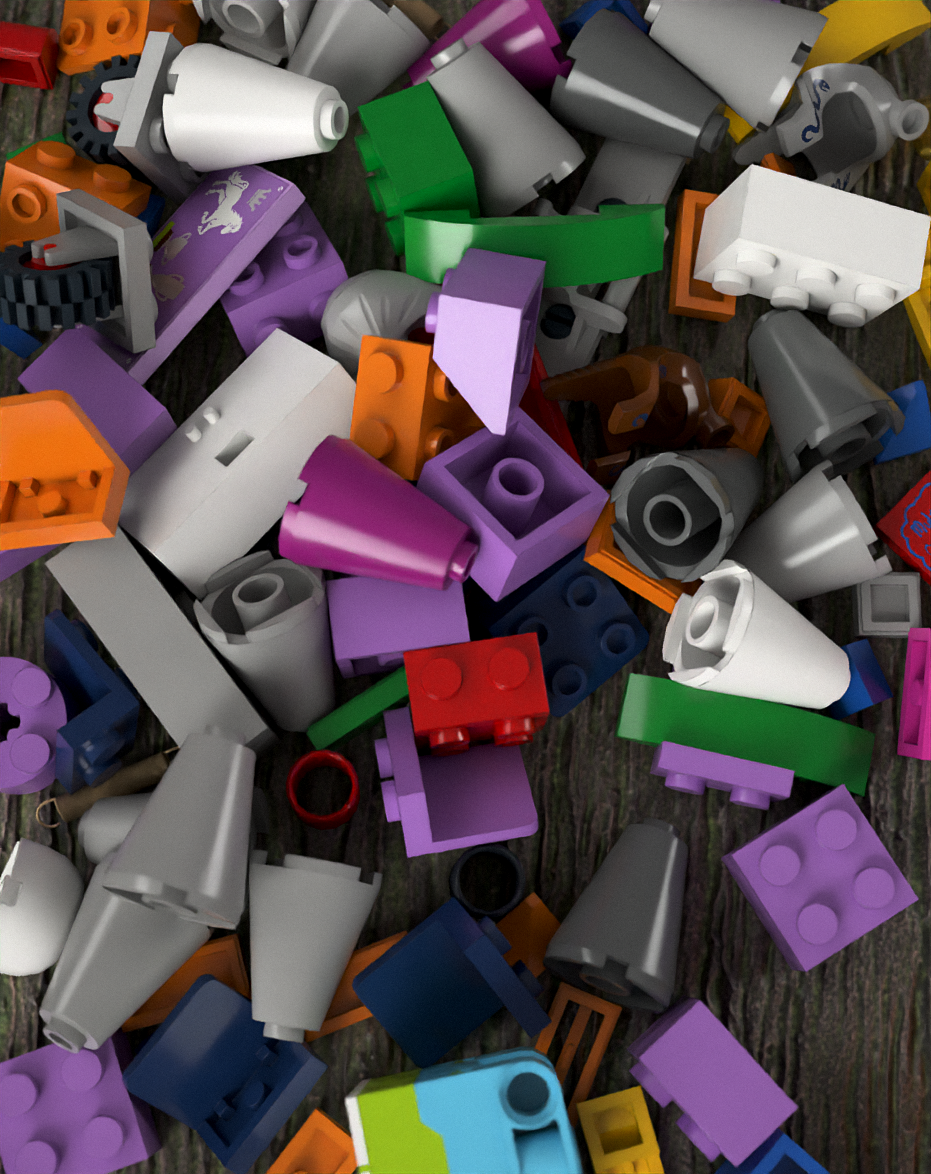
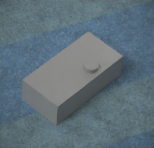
M117 525L115 537L73 542L45 563L179 748H181L190 733H204L206 725L223 726L246 736L244 746L255 753V761L282 742L197 628L199 624L193 608L194 602L187 592L182 589L173 596L136 544L119 525Z

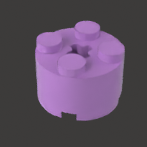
M0 657V792L19 795L37 792L54 782L56 779L57 730L82 712L68 688L59 679L29 661L14 657ZM11 715L20 719L19 728L9 730L6 737L1 734L2 725L9 722Z

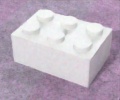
M751 164L705 209L693 278L712 283L713 289L723 294L741 296L749 293L770 299L771 305L775 308H782L785 311L810 310L828 315V321L835 325L860 327L920 289L931 216Z

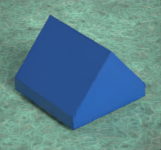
M867 639L840 647L848 656L851 678L844 695L827 706L832 719L841 720L894 697Z

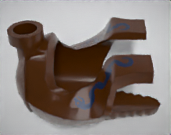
M661 345L639 346L615 357L597 361L572 371H565L563 374H556L554 377L549 376L540 382L543 397L547 400L553 401L557 399L562 401L565 399L567 402L570 400L575 402L590 400L595 403L597 459L589 462L585 472L599 485L614 486L628 461L631 452L629 450L641 443L676 449L684 447L695 439L702 449H716L723 447L732 438L735 431L730 421L725 416H718L711 406L710 391L701 365L693 358Z

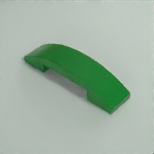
M663 203L599 205V214L499 218H470L469 210L404 212L406 274L425 282L443 284L447 269H456L470 247L546 261L543 288L604 283L646 275L663 270L665 206Z
M634 673L627 674L614 735L616 738L658 747L662 741H667L795 771L793 778L799 779L800 783L825 789H832L844 784L850 795L864 797L876 736L875 733L851 724L787 705L686 687L674 680Z

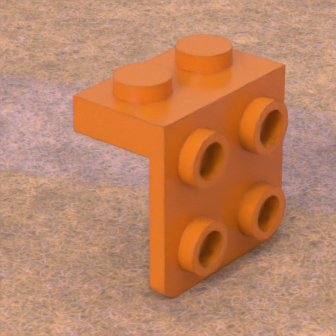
M65 0L61 30L58 37L59 51L56 67L66 75L71 76L95 70L93 67L100 62H103L107 67L112 66L111 57L121 55L127 62L130 55H136L141 58L149 31L171 32L183 47L196 44L200 17L193 0Z
M41 140L6 161L0 194V252L5 253V248L11 245L22 248L25 241H38L60 233L56 193L81 189L136 217L147 208L152 187L132 179L131 174L121 167L110 164L99 165L76 155L75 150L64 143Z
M362 335L349 440L403 479L419 480L423 466L427 461L485 427V424L433 360L434 345L378 335Z
M44 390L0 398V551L115 537L131 471L74 398L65 391Z

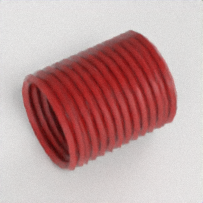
M330 750L311 751L300 757L289 770L286 780L287 798L297 817L308 826L321 830L337 828L348 822L356 812L360 800L358 775L351 762L340 753ZM330 766L337 768L348 776L352 784L350 798L343 808L331 815L318 816L308 813L297 803V789L300 780L305 774L316 767Z

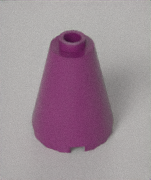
M480 0L407 69L411 81L404 84L402 88L404 90L426 82V77L436 69L430 58L460 38L464 40L467 47L480 42L531 95L553 89L557 74L568 79L573 65L570 59L566 60L559 48L562 41L541 0Z
M328 435L315 448L298 477V480L308 484L300 505L288 501L283 514L279 533V553L282 557L292 560L297 565L446 591L454 580L460 583L466 581L474 566L479 550L478 545L470 542L472 532L470 526L351 440Z

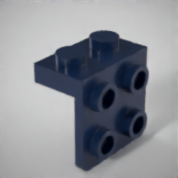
M584 544L498 602H495L480 586L474 594V599L465 606L468 619L476 629L489 639L537 632L549 713L555 717H562L569 713L645 649L649 642L648 632L609 576L583 560L587 547Z
M55 609L45 616L44 662L52 674L68 688L83 710L82 713L59 728L56 737L55 777L72 795L86 784L91 788H96L105 783L122 766L120 759L133 750L140 707L138 701L140 700V693L121 668L116 667L111 670L97 654L99 651L97 641L83 622L79 619H74L70 622L59 609Z
M452 897L356 975L352 983L353 990L359 999L419 1068H427L434 1064L504 1005L531 1039L552 1022L535 1000L545 992L535 976L521 959L512 966H509L502 957L512 948L503 934L487 915L475 923L455 897Z
M204 974L193 983L125 1069L122 1081L132 1094L197 1131L225 1168L236 1174H246L261 1153L266 1150L271 1140L298 1105L311 1092L315 1083L329 1066L304 1040L302 1043L263 1036L265 1022L252 1019V1001L214 975Z

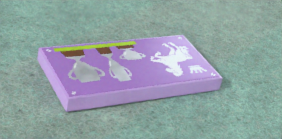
M255 164L211 171L205 181L200 183L152 238L153 257L149 263L152 293L158 306V318L154 323L156 347L133 354L84 324L76 326L140 385H143L301 206L306 197L294 183Z

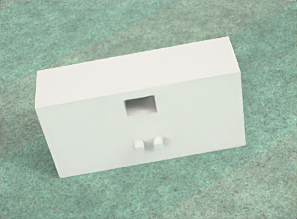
M276 328L132 474L128 480L118 525L146 554L199 600H202L207 594L204 585L207 580L231 562L242 558L283 516L288 501L295 503L304 494L308 484L298 480V477L315 448L328 435H335L342 439L350 438L356 383L339 362Z

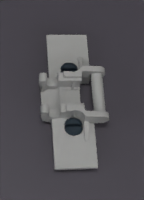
M606 138L573 207L569 209L567 215L599 214V205L663 203L665 206L687 158ZM544 198L538 199L531 213V216H562L553 209L552 203ZM664 225V244H665V242H666V240H667V238H668V235H669V230H668V228ZM642 275L611 281L602 302L594 300L602 283L542 288L535 343L548 377H554L556 374H563L565 371H572L573 369L589 365L601 338L606 340L609 332H623L628 321L624 313ZM565 399L558 401L563 416L571 400L569 402Z

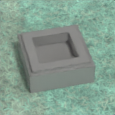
M889 572L879 578L852 585L854 638H908L910 628H922L919 572Z

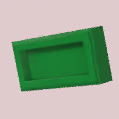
M405 665L307 728L308 732L306 734L317 750H330L334 752L383 720V711L399 709L409 703L410 697Z

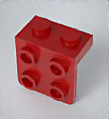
M537 632L403 652L416 745L418 749L430 748L431 757L463 754L470 751L469 742L494 738L495 747L498 748L524 745L534 741L533 733L544 729L550 711Z

